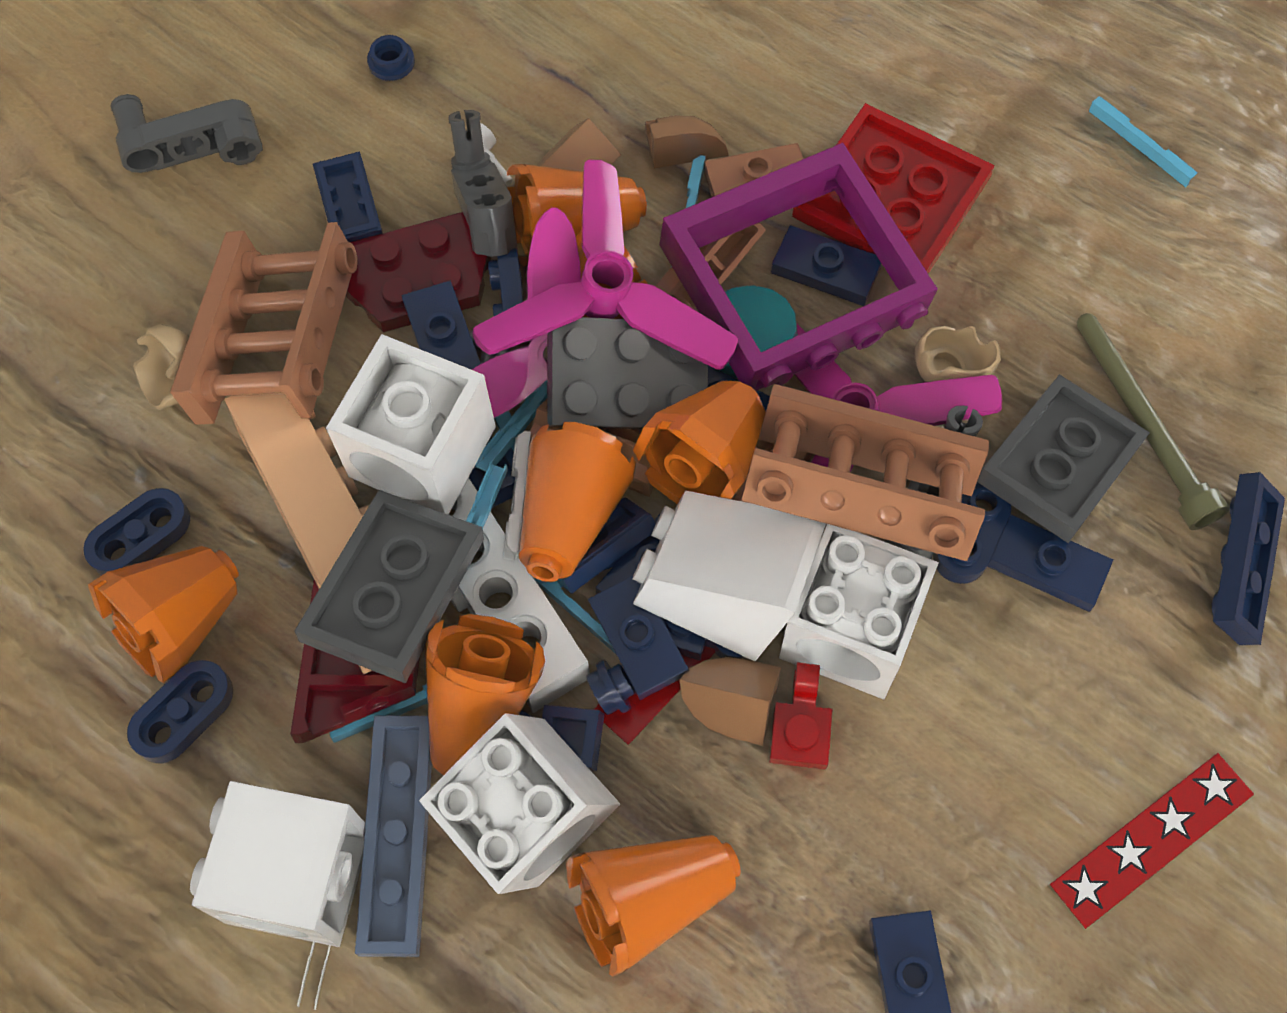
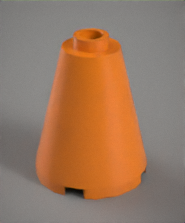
M514 164L508 169L507 176L516 175L514 187L507 188L512 197L517 243H522L525 255H519V262L524 267L528 266L531 241L536 224L543 213L550 208H558L565 213L572 224L575 237L582 229L583 172L528 164ZM618 176L623 232H626L639 225L640 217L646 215L647 202L643 188L637 187L632 178Z
M564 422L561 430L547 431L549 424L542 426L533 436L529 446L519 559L531 576L545 582H555L558 579H564L572 575L632 484L635 475L636 462L633 456L628 461L621 453L623 444L616 437L597 427L578 422Z
M460 615L458 625L443 628L444 620L434 625L427 636L425 659L430 761L433 767L443 776L505 713L519 715L542 675L545 665L542 646L536 641L535 648L522 640L524 630L513 623L490 616Z
M714 835L583 852L569 857L566 863L569 889L578 885L581 888L582 904L575 906L574 909L585 939L600 966L603 967L610 964L609 975L612 977L627 971L732 894L736 888L735 878L741 874L739 860L732 846L727 842L721 843Z

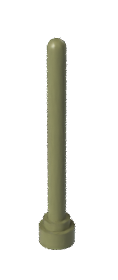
M1090 313L1081 315L1077 320L1078 330L1137 424L1150 432L1147 436L1148 442L1181 493L1178 498L1182 505L1179 508V513L1189 529L1198 530L1221 519L1229 512L1230 507L1217 488L1211 489L1206 482L1201 483L1097 318Z

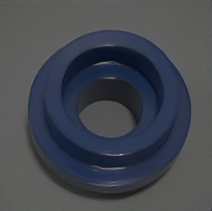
M385 35L377 38L371 44L367 63L370 72L375 77L385 81H395L407 76L412 71L415 59L411 47L402 38L395 35Z
M605 659L597 662V670L586 675V678L598 703L607 715L617 710H620L622 713L629 711L631 704L628 697L636 692L625 670L620 664L611 668Z

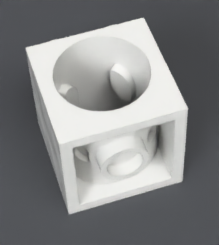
M381 334L326 429L349 478L448 515L496 425L483 374Z
M827 524L795 614L787 622L779 659L797 665V662L820 665V675L884 700L901 666L939 562L868 535Z
M507 713L419 800L497 894L539 887L620 805L618 800L545 719Z
M230 781L225 798L220 797L216 801L211 813L209 827L213 837L207 856L197 862L190 883V892L194 895L192 906L225 924L340 947L362 866L365 822L349 804Z

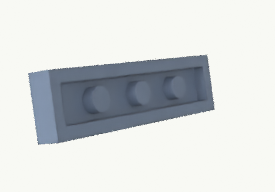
M374 716L355 954L359 957H420L429 812L419 800L431 787L432 763L430 761L428 716Z

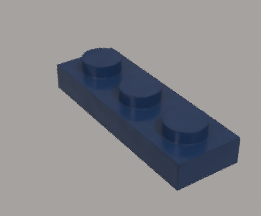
M1261 472L1239 474L1236 496L1230 502L1231 524L1228 540L1221 551V564L1223 568L1219 590L1212 600L1213 622L1238 645H1261L1285 503L1283 495Z

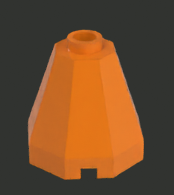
M721 381L655 413L643 427L633 452L638 461L644 455L646 456L650 467L645 472L649 483L676 504L679 503L685 491L734 500L747 478L766 411L758 393L751 386L740 381Z
M199 546L108 571L89 583L88 587L94 606L101 617L104 619L113 613L111 617L116 628L111 632L118 643L150 677L156 675L157 680L164 683L187 664L238 594L234 579L239 577V572L233 561L222 550L214 553L210 548Z

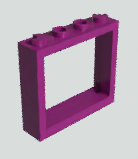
M844 143L663 218L659 246L698 312L737 336L738 343L728 363L738 380L751 386L755 391L764 387L767 388L773 384L783 386L793 377L794 373L810 367L812 370L821 369L833 362L839 353L854 346L858 350L865 349L876 343L885 332L898 326L903 330L911 328L916 319L928 314L927 309L938 290ZM835 190L899 291L760 352L699 248Z

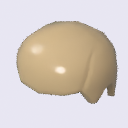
M165 324L149 328L145 335L137 339L138 345L147 346V352L133 365L142 393L149 404L158 410L178 404L170 391L189 339L188 334Z
M948 326L929 328L919 339L914 353L919 374L925 382L992 375L1001 361L998 342L992 340L988 344L982 343L977 337L976 328L973 326L958 330Z

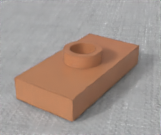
M794 143L704 161V173L711 197L803 159L799 144Z

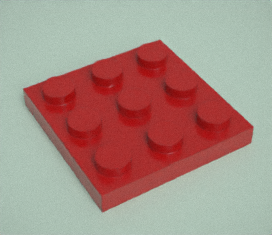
M865 103L836 145L844 143L929 274L991 178L995 165ZM835 190L793 208V218L846 245L875 254Z

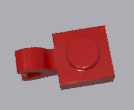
M797 662L796 670L794 671L792 704L775 703L769 763L827 769L833 709L816 707L820 665Z

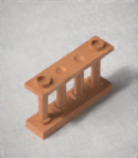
M337 222L327 223L320 249L315 251L262 255L255 249L245 231L225 233L170 391L195 425L214 424L221 402L226 396L284 393L301 419L312 417L317 396L323 391V375L350 278L357 269L355 247L347 241ZM313 272L308 289L257 293L260 281L263 280L265 275ZM301 311L296 329L244 333L247 321L251 318L252 314ZM289 351L283 371L231 374L234 361L238 358L239 354Z
M778 384L773 385L759 440L775 445L773 452L755 448L741 501L968 561L985 517V509L961 503L962 494L972 496L988 454L989 440ZM796 450L829 458L828 467L795 459ZM851 464L884 473L883 482L851 474ZM906 479L938 487L939 497L905 488Z

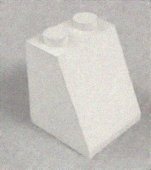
M685 491L676 508L672 509L665 506L657 520L651 536L660 541L655 552L646 549L637 566L632 580L641 583V586L633 604L752 661H756L795 614L826 523L752 503Z

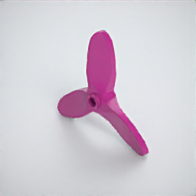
M550 208L543 213L536 224L532 236L527 268L528 299L558 284L581 281L580 260L574 230L565 213L558 208ZM547 333L531 339L528 346L495 356L471 369L483 374L485 377L494 418L517 406L547 380V359L544 355V349L547 347Z

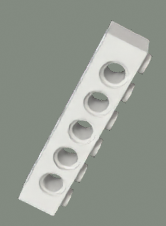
M469 478L452 507L456 511L453 517L466 521L478 492ZM490 511L482 529L484 540L478 551L483 552V555L477 562L470 564L451 602L458 612L468 608L471 614L495 617L513 623L524 630L523 637L533 636L541 641L540 645L544 651L545 665L538 683L526 701L534 713L543 708L544 705H548L587 681L586 675L590 674L589 665L584 654L533 576L527 572L526 567L521 563L519 554L516 562L503 560L505 533ZM502 592L512 596L508 604L501 608L493 609L484 605L486 600L495 593Z

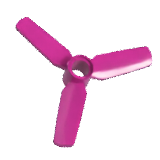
M587 160L583 168L582 249L587 261L581 281L558 284L476 325L472 333L475 343L487 354H495L576 321L584 315L590 318L613 319L620 313L629 326L717 370H721L727 365L738 343L737 336L659 288L650 284L632 282L633 268L630 262L623 256L625 251L617 170L613 165L602 160ZM597 283L607 284L610 287H612V289L603 288L599 286Z
M797 324V334L800 335L805 333V331ZM835 361L818 370H812L808 367L794 373L809 393L933 426L946 424L949 411L956 406H968L963 420L969 419L973 409L978 411L981 416L995 414L1002 409L1001 387L995 375L895 386L876 397L875 392L869 386L862 383H852L851 378ZM815 455L811 463L828 467L829 458Z

